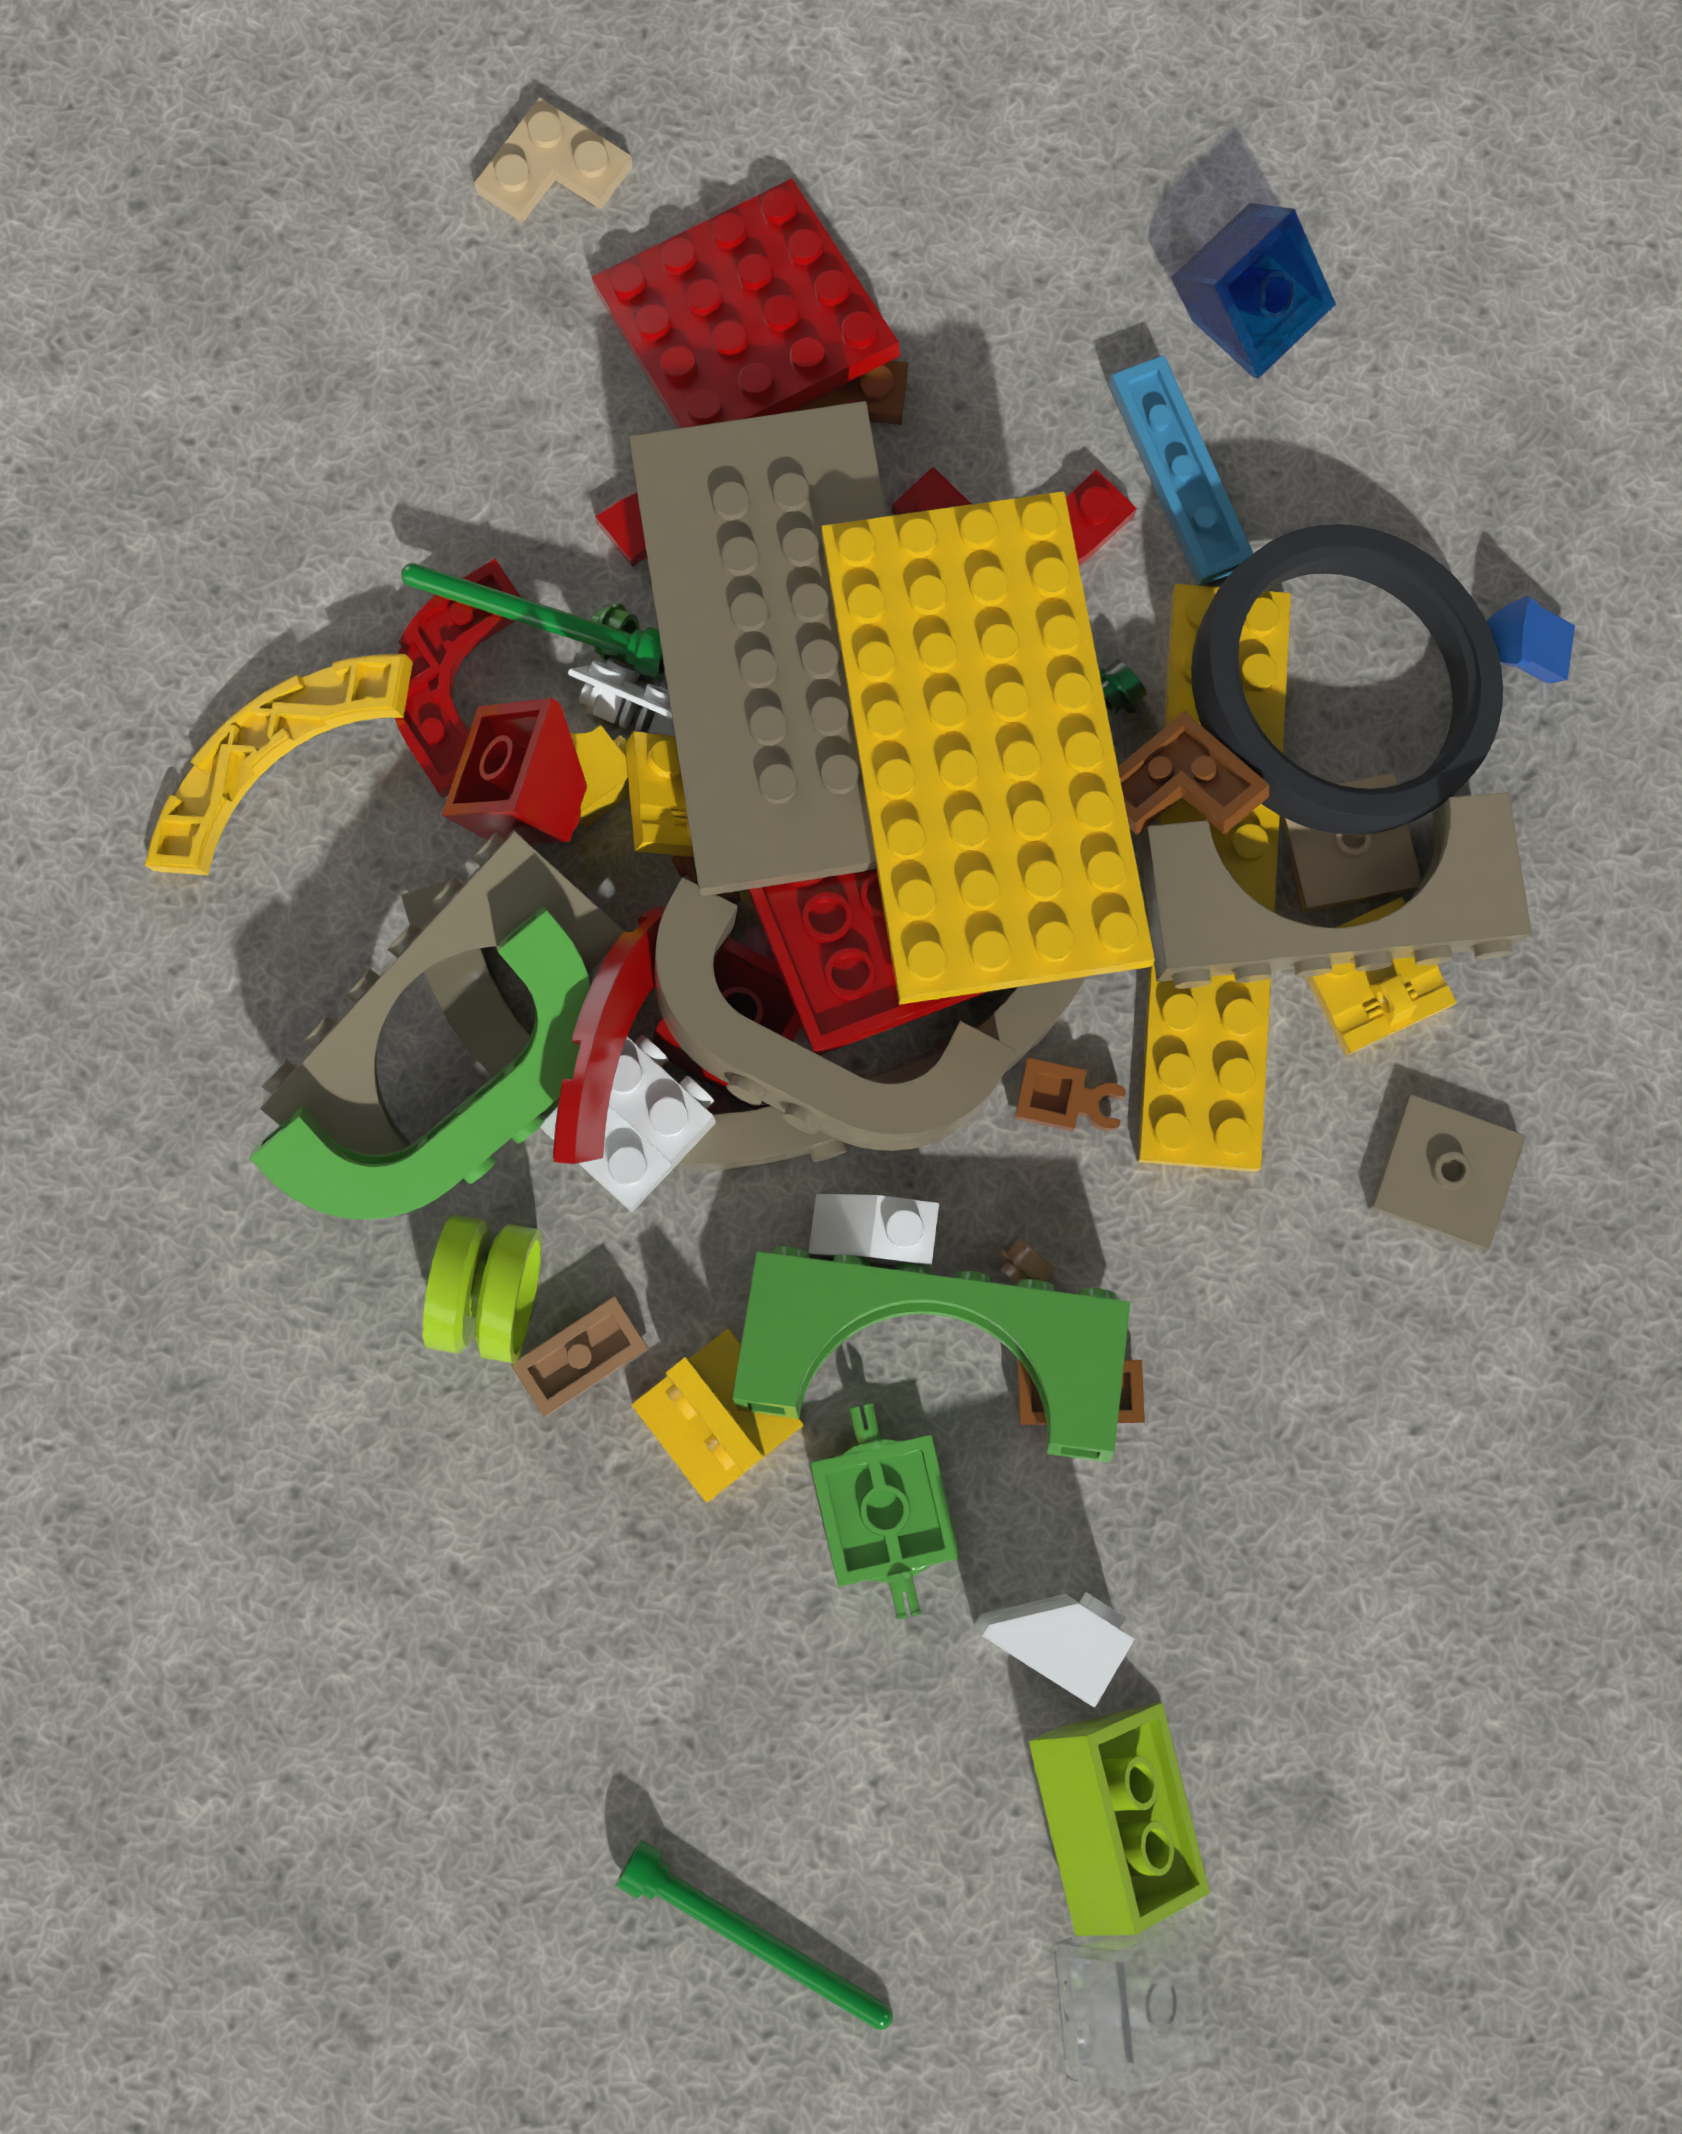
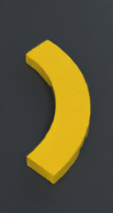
M375 654L335 661L332 664L333 667L319 670L302 678L299 675L290 677L263 692L239 709L198 750L190 761L194 766L181 783L175 796L169 795L154 829L145 866L153 871L208 876L215 849L232 812L249 788L278 759L312 737L338 726L369 719L404 717L413 661L406 654Z

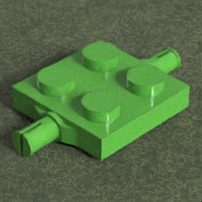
M870 1403L863 1405L868 1426L867 1430L864 1429L859 1406L848 1409L857 1445L840 1456L810 1462L838 1587L867 1580L889 1582L896 1613L895 1618L903 1619L907 1618L902 1596L903 1592H906L911 1616L922 1613L913 1576H916L930 1565L960 1559L932 1435L904 1441L881 1439L874 1409L875 1405Z

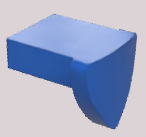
M1524 596L1506 605L1486 621L1492 632L1501 664L1517 667L1545 683L1552 684L1568 680L1575 630L1574 624L1539 606L1538 601L1530 596Z

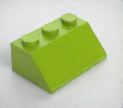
M1163 1702L1064 1725L1029 1740L1034 1770L1038 1778L1049 1824V1832L1053 1841L1075 1936L1137 1935L1210 1894Z

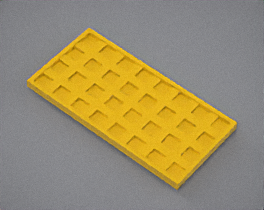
M1065 492L821 526L822 542L899 1005L1151 967L1155 958Z

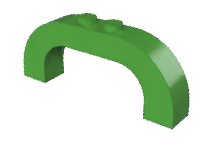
M542 906L496 945L498 953L528 987L535 1004V1022L531 1037L522 1052L512 1062L421 1138L397 1152L372 1155L351 1150L332 1138L308 1110L302 1106L254 1146L249 1157L253 1163L281 1191L309 1208L341 1218L381 1219L419 1209L438 1199L463 1178L468 1184H472L494 1166L497 1158L493 1153L512 1138L516 1144H519L530 1137L545 1122L541 1113L559 1098L562 1079H573L580 1045H575L571 1040L582 1005L591 986L580 954L569 935L549 910Z

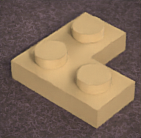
M539 97L474 182L478 195L523 223L555 180L602 209L632 169L633 163L630 154Z

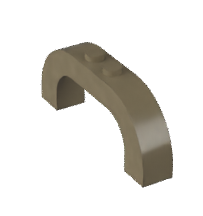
M682 877L664 910L659 925L654 963L655 993L665 1024L680 1047L706 1071L727 1082V1089L733 1095L753 1105H760L763 1101L783 1111V1118L790 1125L803 1132L816 1134L819 1130L847 1144L886 1151L913 1149L939 1141L968 1123L987 1102L1005 1073L1016 1049L961 1021L940 1060L928 1072L908 1082L883 1084L866 1080L738 1013L722 996L713 970L716 958L734 928L738 906L716 894L701 897L699 886Z

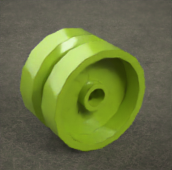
M455 1214L448 1218L436 1246L426 1289L422 1333L425 1348L461 1354L470 1344L475 1334L476 1347L481 1358L516 1364L527 1338L539 1283L543 1245L542 1232L539 1229L507 1224L498 1233L492 1244L491 1231L485 1220Z

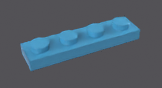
M1165 355L1112 374L1109 387L1197 585L1203 586L1229 576L1243 561L1253 554V551Z

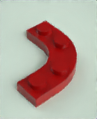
M932 467L892 504L891 513L893 515L971 505L972 503L939 471ZM1097 469L1066 497L1079 566L1093 556L1135 516L1137 510Z
M496 558L462 578L521 597ZM435 595L411 619L398 642L401 646L398 654H406L413 661L404 717L394 719L410 751L443 799L449 795L469 735V731L459 717L453 701L454 677L464 657L481 642L515 621Z

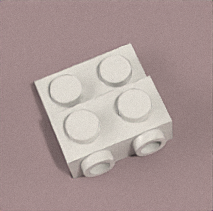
M643 1034L635 1042L627 1037L620 1055L608 1107L603 1158L579 1163L631 1213L716 1123L714 1116L707 1110L714 1102L711 1096L689 1076H686L680 1083H677L661 1068L669 1060L667 1056ZM557 1108L540 1127L553 1140Z

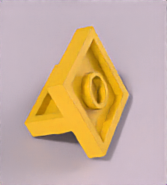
M729 1328L691 1358L684 1357L665 1372L667 1377L631 1404L706 1504L804 1426L800 1419L737 1410L733 1401V1392L741 1343Z

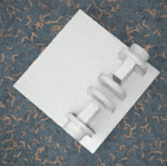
M609 658L606 664L592 661L590 666L569 669L568 675L586 682L580 693L579 703L587 706L588 714L595 715L613 724L617 723L620 716L619 727L627 729L638 705H641L642 709L635 727L636 732L645 733L655 711L648 733L675 736L667 682L662 681L659 687L638 680L640 674L635 672V667Z

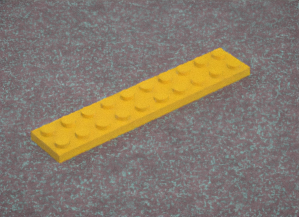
M1174 585L1171 599L1164 727L1184 711L1200 724L1192 692V652L1202 618L1220 587ZM1266 591L1255 600L1242 628L1238 655L1239 673L1246 701L1255 720L1272 744L1283 753L1291 593ZM1183 798L1158 817V825L1207 821L1204 816ZM1260 804L1226 834L1220 832L1209 822L1215 848L1232 878L1251 898L1275 913L1280 815ZM1154 963L1149 967L1137 1162L1251 1172L1261 1170L1271 978L1257 982L1237 983L1235 982L1234 974L1212 976L1211 983L1208 985L1178 989L1175 988L1174 980L1156 982Z

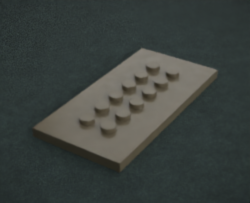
M866 401L629 436L700 896L877 869L821 528L823 525L887 517Z

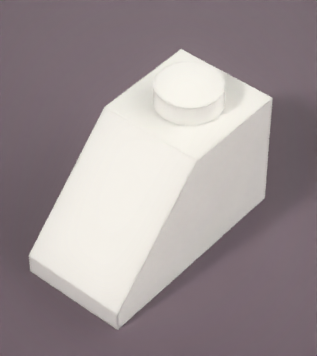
M816 1194L808 1253L809 1255L833 1258L835 1255L847 1254L866 1258L871 1263L894 1266L897 1263H915L930 1268L933 1258L939 1203L881 1195Z

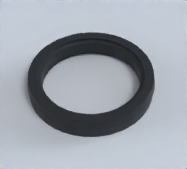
M1342 524L1318 525L1284 534L1264 545L1243 561L1220 586L1202 618L1192 652V692L1201 726L1269 784V797L1261 803L1263 806L1281 817L1318 831L1346 835L1374 834L1403 826L1436 810L1448 798L1453 797L1480 767L1494 742L1500 723L1503 706L1502 668L1492 632L1474 599L1460 581L1432 556L1403 539L1376 529ZM1310 574L1343 575L1371 583L1385 590L1405 604L1422 621L1433 636L1444 657L1449 672L1453 700L1452 717L1445 743L1432 765L1422 775L1408 782L1386 788L1366 789L1338 785L1302 769L1272 744L1258 725L1248 706L1239 673L1238 655L1242 628L1247 614L1260 595L1270 588L1295 577Z

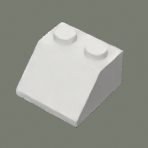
M1087 1592L1084 1593L1080 1602L1067 1594H1062L979 1615L974 1624L982 1637L1094 1708L1135 1640L1120 1629L1126 1617Z

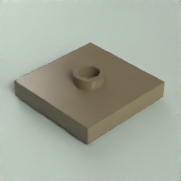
M1410 1094L1405 1097L1369 1209L1480 1250H1488L1497 1228L1526 1135Z

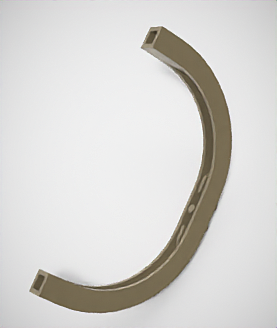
M450 880L401 894L409 924L413 922L421 929L433 917L437 910L429 903ZM485 947L460 952L447 957L424 971L429 986L447 1021L471 1055L492 1077L522 1052L531 1036L515 1017L502 994ZM1086 977L1017 987L1002 1006L984 1023L975 1028L1016 1049L1005 1073L1015 1067L1045 1038L1066 1012ZM946 1048L903 1067L864 1079L883 1084H898L914 1080L934 1067ZM559 1098L541 1113L545 1120L558 1107ZM770 1106L753 1111L712 1114L716 1120L715 1125L674 1168L728 1170L757 1167L800 1157L809 1153L812 1162H819L842 1155L847 1152V1148L844 1142L819 1130L816 1134H809L793 1127L783 1118V1111Z

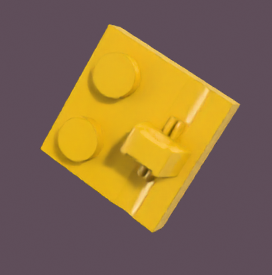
M633 731L626 740L625 745L635 852L694 857L676 738L670 735Z
M1400 897L1336 928L1358 926L1379 920L1403 907L1405 902ZM1414 957L1392 959V966L1373 971H1356L1354 963L1332 965V971L1327 974L1305 977L1345 1056L1457 1003L1448 984L1442 977L1438 965H1416Z

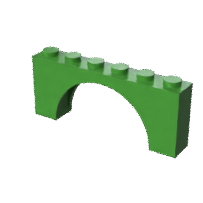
M777 1246L773 1248L772 1253L757 1251L733 1392V1401L738 1411L799 1419L802 1403L813 1377L827 1357L846 1339L874 1323L889 1318L916 1314L940 1315L970 1323L986 1331L1005 1345L1022 1363L1031 1376L1043 1404L1048 1436L1047 1454L1110 1463L1115 1451L1130 1301L1116 1300L1117 1294L1115 1292L1101 1288H1082L1079 1291V1295L1055 1292L1053 1284L1041 1280L1023 1279L1018 1281L1017 1286L993 1283V1277L975 1271H960L956 1273V1278L931 1275L932 1270L929 1267L915 1263H897L894 1270L870 1267L868 1259L855 1255H835L832 1262L810 1259L807 1251L795 1247Z

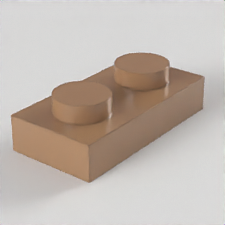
M614 1296L518 1359L516 1364L512 1363L511 1367L542 1416L548 1417L650 1348L617 1297Z

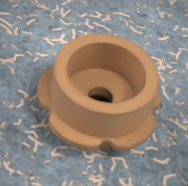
M1020 1238L1015 1241L1008 1251H1005L1003 1248L1000 1250V1254L1008 1260L1000 1270L1016 1284L1019 1280L1023 1279L1046 1282L1056 1270L1055 1267Z

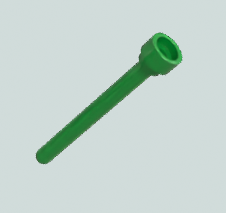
M416 563L406 564L402 568L401 578L410 587L625 656L626 663L635 666V672L657 680L662 679L665 674L658 629L648 627L646 631L636 629L632 634Z
M642 1839L639 1841L620 1873L615 1887L635 1899L643 1895L652 1900L656 1895L877 2030H884L891 2025L893 2012L886 2003L670 1873L671 1865L661 1859L663 1852Z

